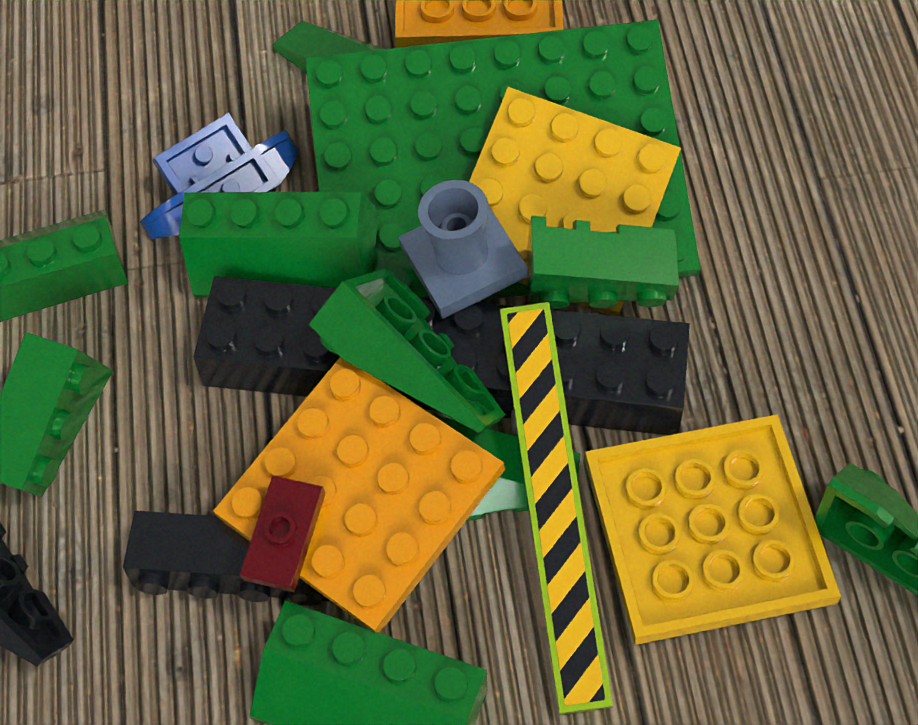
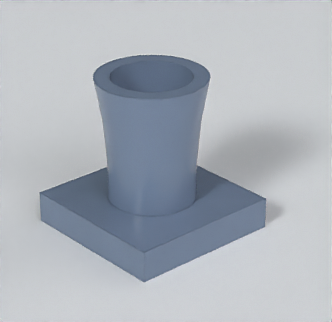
M448 180L430 188L423 195L418 207V217L422 226L398 237L402 251L442 319L528 277L527 265L489 207L485 194L479 187L464 180Z

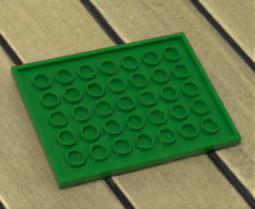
M658 19L305 58L319 192H362L379 209L373 272L389 267L420 297H429L402 251L398 237L422 226L418 217V207L423 195L430 188L448 180L470 181L508 87L680 147ZM681 151L652 225L653 228L676 230L679 278L698 276L701 270ZM516 282L482 300L529 295L528 286Z

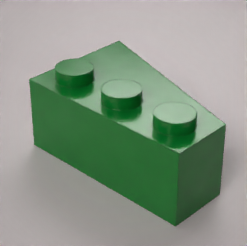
M531 216L527 245L529 303L549 302L550 309H561L569 306V302H589V306L593 308H609L616 306L618 301H637V304L642 307H657L666 304L667 300H673L679 287L676 230L619 224L616 226V232H598L590 230V221L581 220L573 222V229L546 227V217Z
M25 332L0 394V483L40 497L44 495L46 489L54 481L59 466L111 377L112 369L76 348Z

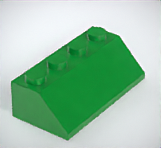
M362 192L184 193L179 240L192 293L197 298H209L214 276L337 288L342 281L373 272L379 209Z
M106 209L0 240V322L128 283Z
M285 601L263 649L249 716L251 719L267 725H475L488 691L487 670Z

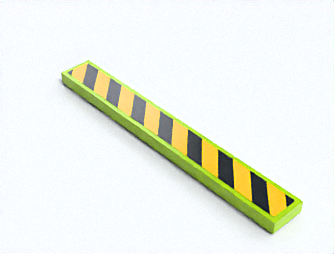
M545 302L500 309L559 715L613 708L550 304Z

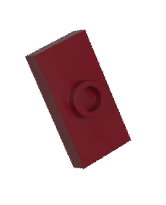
M272 475L241 569L240 576L244 581L295 593L326 492L323 486Z

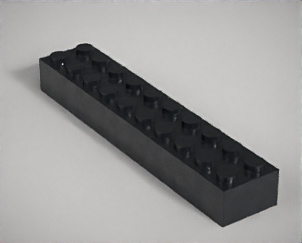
M214 276L193 356L203 386L307 397L340 358L339 355L330 352L324 347L320 341V336L309 325L337 288ZM418 296L430 311L425 320L434 333L437 335L439 333L447 334L455 345L451 350V356L456 363L467 366L475 372L506 414L503 418L511 419V411L514 409L500 309L517 306L476 302L442 319L430 297ZM551 310L569 425L660 435L679 433L684 410L690 323ZM389 385L390 387H392L393 389H395L396 391H398L399 393H401L402 395H404L405 397H407L423 409L437 411L434 408L424 404L423 402Z

